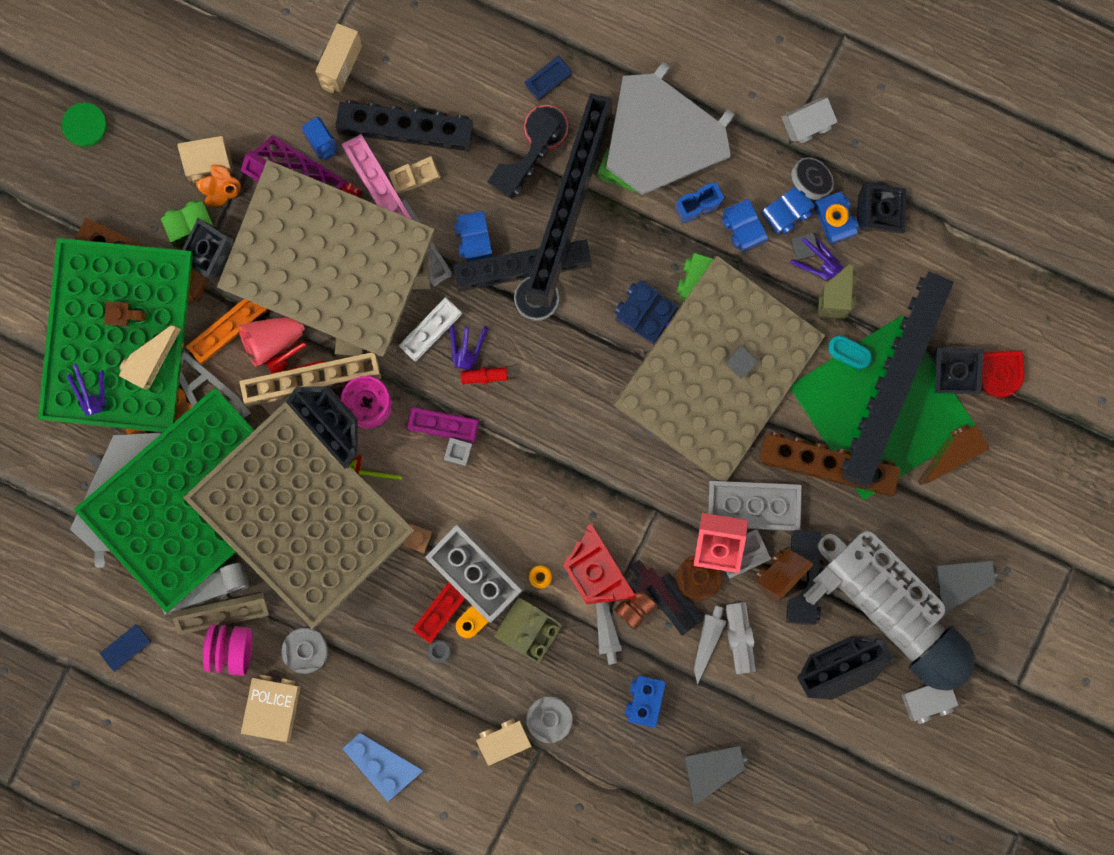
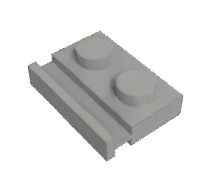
M757 529L746 534L740 573L726 571L729 579L771 560Z

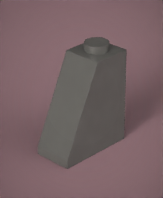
M993 561L933 567L936 596L944 604L945 612L995 584V580L998 579L997 567L993 566Z
M740 746L684 756L693 803L701 802L745 770L744 764H748L745 750H741Z

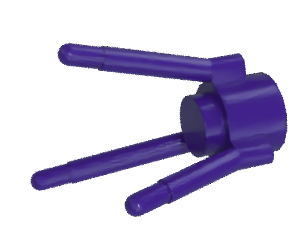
M805 237L801 240L824 261L820 267L823 272L795 260L790 261L791 264L813 273L825 281L828 278H834L844 268L840 261L831 254L818 238H815L816 244L826 256Z
M454 323L450 326L452 362H455L454 368L472 370V364H477V357L488 329L487 326L483 327L473 355L472 351L467 350L469 327L466 326L464 328L462 349H458L457 353Z
M74 364L73 368L84 397H82L71 374L68 373L67 378L80 402L82 411L85 412L86 416L103 412L102 406L107 405L105 400L104 371L100 370L99 372L100 398H97V394L88 395L78 365Z

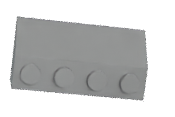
M463 523L457 524L425 557L489 623L496 619L527 588Z

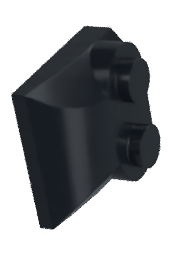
M874 183L863 184L858 194L857 221L859 227L866 232L875 230L905 233L906 189Z
M197 218L182 250L193 252L192 268L207 278L214 279L222 275L235 239L233 236L225 234L204 220Z
M936 346L934 354V392L981 394L983 348Z

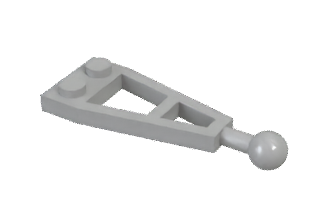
M185 351L183 352L182 363L187 361L202 374L188 384L182 370L180 373V384L192 407L198 402L193 392L209 380L231 399L229 403L244 420L252 415L236 394Z

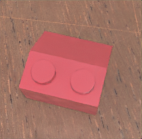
M702 513L694 566L740 573L748 520Z

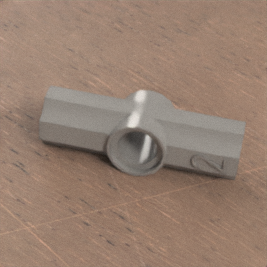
M746 602L726 605L729 624L728 640L730 650L733 652L735 674L756 672L752 648L754 647L752 628L749 627Z

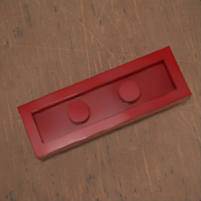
M448 582L412 630L431 644L466 598Z

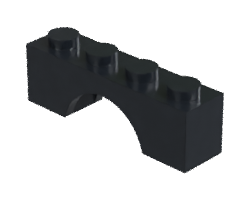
M537 107L525 125L531 137V147L524 159L515 164L499 163L487 183L510 199L513 195L517 197L524 187L522 185L526 177L530 178L536 170L534 164L538 158L542 160L547 154L549 148L546 146L551 139L555 141L561 133L562 129L559 128L561 126L560 121Z
M793 530L791 532L790 550L809 560L813 566L806 572L807 581L803 591L797 597L787 600L786 624L816 625V621H820L821 607H817V602L814 605L810 602L808 603L803 595L815 584L813 579L824 567V562L820 561V551L818 549V543L822 539L821 532Z

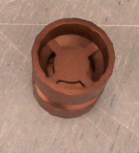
M633 589L636 598L628 599V601L622 600L614 611L632 629L636 630L644 621L643 616H649L657 608V605L643 591L637 592Z

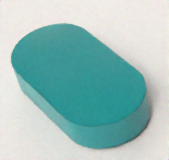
M836 336L828 344V352L833 358L854 369H865L871 363L872 355L870 351L844 336Z

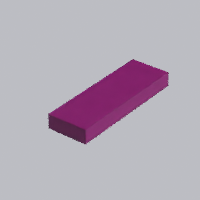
M412 407L407 430L475 443L479 420Z

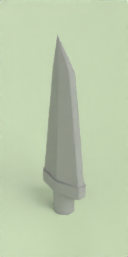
M607 602L596 603L599 654L607 655L608 665L617 664L616 652L622 651L608 604Z
M716 605L712 616L705 614L694 666L697 685L727 621L721 620L724 608Z

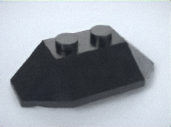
M329 386L296 387L286 403L343 468H348L357 455L358 419Z
M851 636L811 654L797 679L807 698L833 700L874 681L892 660V655L882 639Z

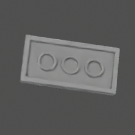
M709 481L708 514L748 520L747 529L800 530L801 485Z

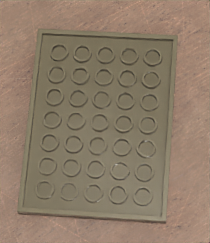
M267 160L217 288L381 357H385L436 229Z
M715 256L613 406L715 480L727 482L825 335L723 259ZM739 346H742L758 361L741 379L724 363Z
M286 402L183 497L313 630L414 533V530L350 466L346 469L343 468Z

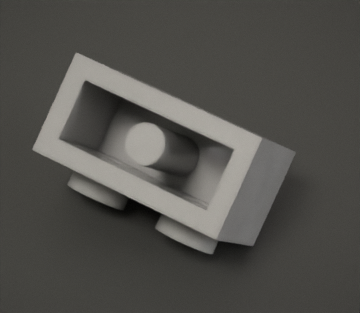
M828 97L818 98L781 116L790 140L799 141L800 143L812 139V134L818 131L819 134L831 130V125L837 123Z
M926 685L901 694L910 720H917L919 724L932 720L931 715L940 713V716L952 713L954 712L953 707L958 706L953 690H938Z

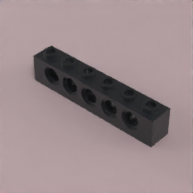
M354 100L339 102L335 126L338 134L362 135L366 138L470 152L474 127L473 120L464 115L449 117L442 112L427 114L420 109L405 111L398 106L383 108L376 103L361 105ZM359 115L367 116L364 122L355 121ZM381 118L389 119L386 125L381 126L377 124ZM403 121L411 122L408 128L403 129L399 127ZM425 124L433 125L432 130L428 132L423 131L421 128ZM447 127L455 128V132L450 135L445 134L443 131Z
M587 239L570 242L561 272L591 267V256ZM540 248L453 264L458 292L524 280L530 277Z

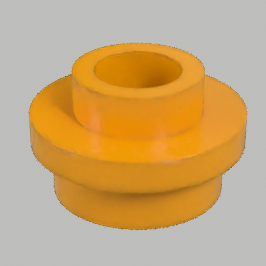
M841 204L831 205L825 214L827 222L834 227L844 225L849 216L847 209ZM838 212L841 218L838 220L834 219L833 213Z
M541 565L534 567L529 574L530 583L539 589L546 588L552 581L551 571ZM538 573L545 575V579L541 582L536 579Z

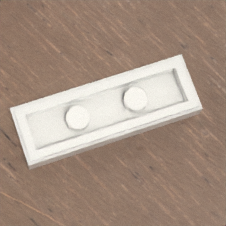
M445 297L398 346L416 362L462 315V312Z

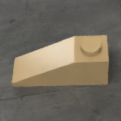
M171 325L133 352L128 358H125L120 366L121 373L119 376L143 389H149L181 329Z

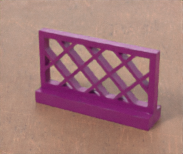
M273 135L254 152L250 150L245 155L241 168L242 172L259 182L267 161L263 157H268L269 161L291 170L301 169L303 175L325 184L326 181H332L337 184V186L332 187L340 190L342 186L345 187L347 182ZM273 144L274 146L278 147L280 151L271 150L270 146ZM273 157H283L284 162H276ZM288 158H295L299 162H289ZM307 169H313L318 174H308Z

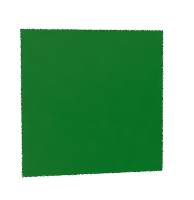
M903 315L858 342V344L866 347L872 355L871 363L865 369L857 370L832 358L794 382L790 387V390L830 450L836 452L837 449L850 451L848 449L853 437L858 438L860 430L857 429L862 416L866 418L869 410L865 409L870 397L875 398L877 393L874 386L878 377H883L886 370L882 369L887 356L892 357L894 352L891 349L895 337H900L903 331L899 329L904 318ZM927 351L924 353L879 462L882 463V460L894 462L895 467L901 468L898 478L935 456L944 441L952 436L951 431L966 424L969 427L975 425L954 393L934 392L935 363ZM877 470L872 479L875 481L879 479V472ZM855 488L863 501L875 494L874 492Z

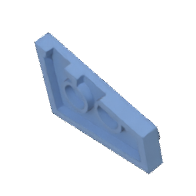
M362 733L358 734L342 748L387 802L424 771Z

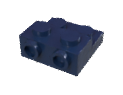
M640 280L638 284L633 282L626 294L629 295L627 301L625 303L621 301L614 311L617 314L615 321L654 345L665 328L666 322L670 320L678 305L659 294V291Z

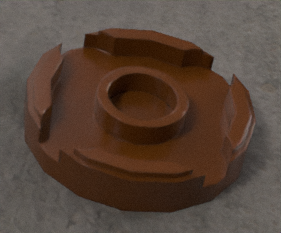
M695 555L689 556L680 564L677 570L676 581L678 587L685 596L692 600H708L720 589L723 577L722 572L717 569L694 566Z

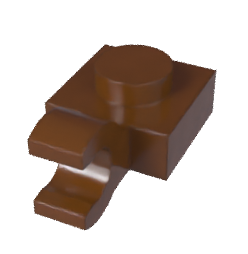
M106 301L105 325L129 327L130 320L145 321L146 312L131 310V304Z

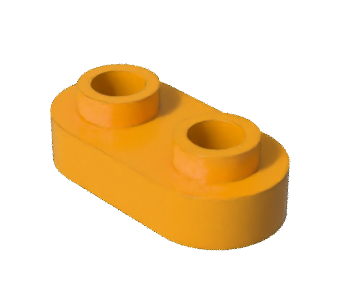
M472 605L457 620L456 631L463 638H472L488 621ZM466 622L472 625L469 631L463 629V624Z

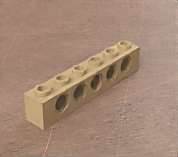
M371 352L239 382L244 404L247 407L288 399L296 387L329 386L330 389L344 387L352 379L360 376H371L381 379L377 356Z

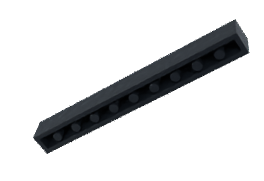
M591 93L589 95L526 288L527 303L550 308L611 118L612 98Z
M928 271L925 278L920 277L916 286V290H919L917 297L912 296L907 308L911 310L908 317L904 316L899 327L903 331L900 337L896 336L892 343L893 355L892 357L887 356L882 369L886 370L883 377H878L874 389L877 390L875 398L870 397L865 408L869 410L867 417L862 416L857 427L860 430L858 438L853 437L848 450L852 451L850 458L845 457L840 470L843 471L841 479L864 489L870 486L953 286V281Z

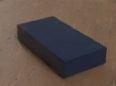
M558 55L526 80L524 85L539 101L569 78L573 72Z
M135 624L99 654L115 672L148 646L151 641L138 624Z

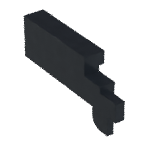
M640 560L630 566L637 576L630 583L637 592L647 589L682 636L705 619L692 601L681 592L670 572L660 578L652 567L647 570Z

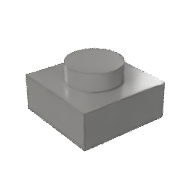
M450 438L444 461L466 467L472 444Z

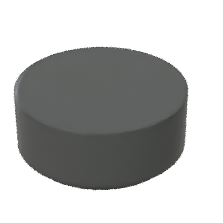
M435 640L428 647V656L433 662L444 663L451 656V648L447 642Z

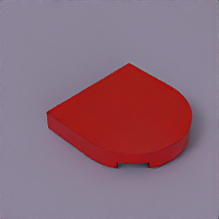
M1023 351L983 353L981 388L987 394L997 398L1009 397L1017 392L1025 377Z

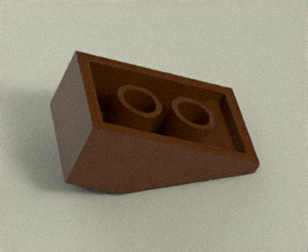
M966 424L950 432L952 436L944 441L918 480L920 485L932 482L990 449L977 425L969 427Z
M789 549L784 553L779 550L771 559L774 563L768 569L764 566L755 575L758 580L754 584L773 602H776L799 581L813 564Z

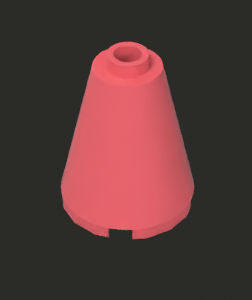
M286 316L244 323L238 326L241 329L239 335L247 354L250 353L254 356L251 362L255 367L263 365L302 336V331L305 330L303 323Z

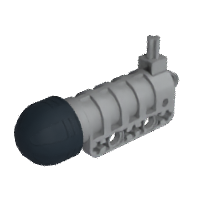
M868 531L863 532L847 546L833 534L825 535L820 539L818 549L830 563L813 579L815 584L803 595L808 603L810 602L814 605L825 593L827 595L830 594L838 586L912 661L908 668L925 685L934 689L948 691L962 686L970 678L975 663L972 647L952 625L945 629L938 622L945 613L944 604L875 534ZM868 538L870 540L869 545L863 540ZM829 539L835 543L834 551L830 552L824 548L825 540ZM878 554H885L889 560L888 564ZM902 572L904 575L901 578L897 573ZM912 587H918L922 591L921 598L912 590ZM934 605L937 607L936 613L931 608Z

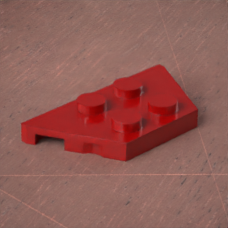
M589 524L584 537L576 543L573 553L568 556L563 564L584 602L588 605L636 598L635 593L592 524Z

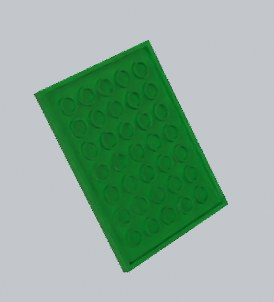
M57 238L38 420L164 432L175 422L193 259L192 251ZM106 301L131 304V310L146 312L145 321L130 320L129 327L105 325ZM171 325L181 329L149 389H143L119 376L121 373L120 366L125 358H128L133 352ZM74 364L78 365L88 395L97 394V398H100L99 372L100 370L104 371L105 400L107 405L102 406L103 412L86 416L85 412L82 411L80 402L67 378V374H71L82 397H84L73 368Z
M216 388L211 390L73 509L166 613H169L237 553L183 498L254 432L252 427Z

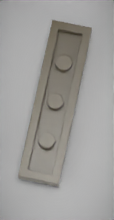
M264 593L172 612V618L178 635L208 629L210 624L222 626L269 615Z

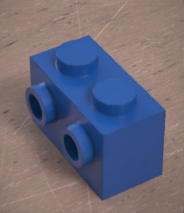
M637 676V680H632L629 693L633 694L632 703L627 702L624 715L628 717V722L656 728L666 682Z

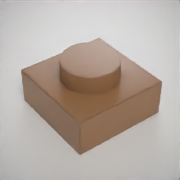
M410 524L414 533L403 543V546L425 554L433 532Z

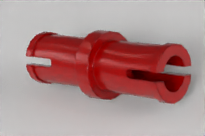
M485 366L477 370H461L462 385L473 383L487 385L488 382L508 381L506 366L488 369Z

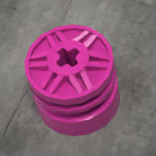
M360 376L352 379L345 385L341 394V401L358 419V427L373 429L381 426L388 420L392 411V400L389 392L380 380L371 376ZM365 400H368L369 402H372V403H371V406H372V407H371L370 409H368L367 407H364V406H365V403H364Z
M210 624L203 644L204 671L212 673L215 668L216 673L222 674L225 664H227L229 675L246 676L252 652V629L235 626L231 636H229L226 625H222L219 631L218 625Z

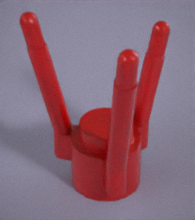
M297 339L268 360L266 365L271 374L325 363V361L322 360L286 369L289 366L286 359L306 346V343L303 342L285 353L299 341Z

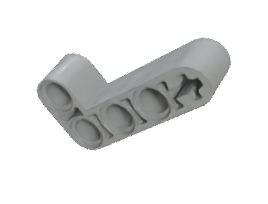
M231 564L221 568L219 572L213 573L169 613L163 610L164 615H170L172 612L188 609L249 588L250 584L243 564Z

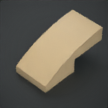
M432 156L415 164H406L388 172L397 194L441 178Z

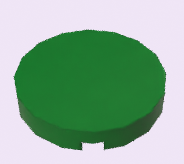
M86 102L70 107L63 115L61 123L62 131L67 140L83 148L92 147L101 142L108 127L107 119L101 109L94 104Z

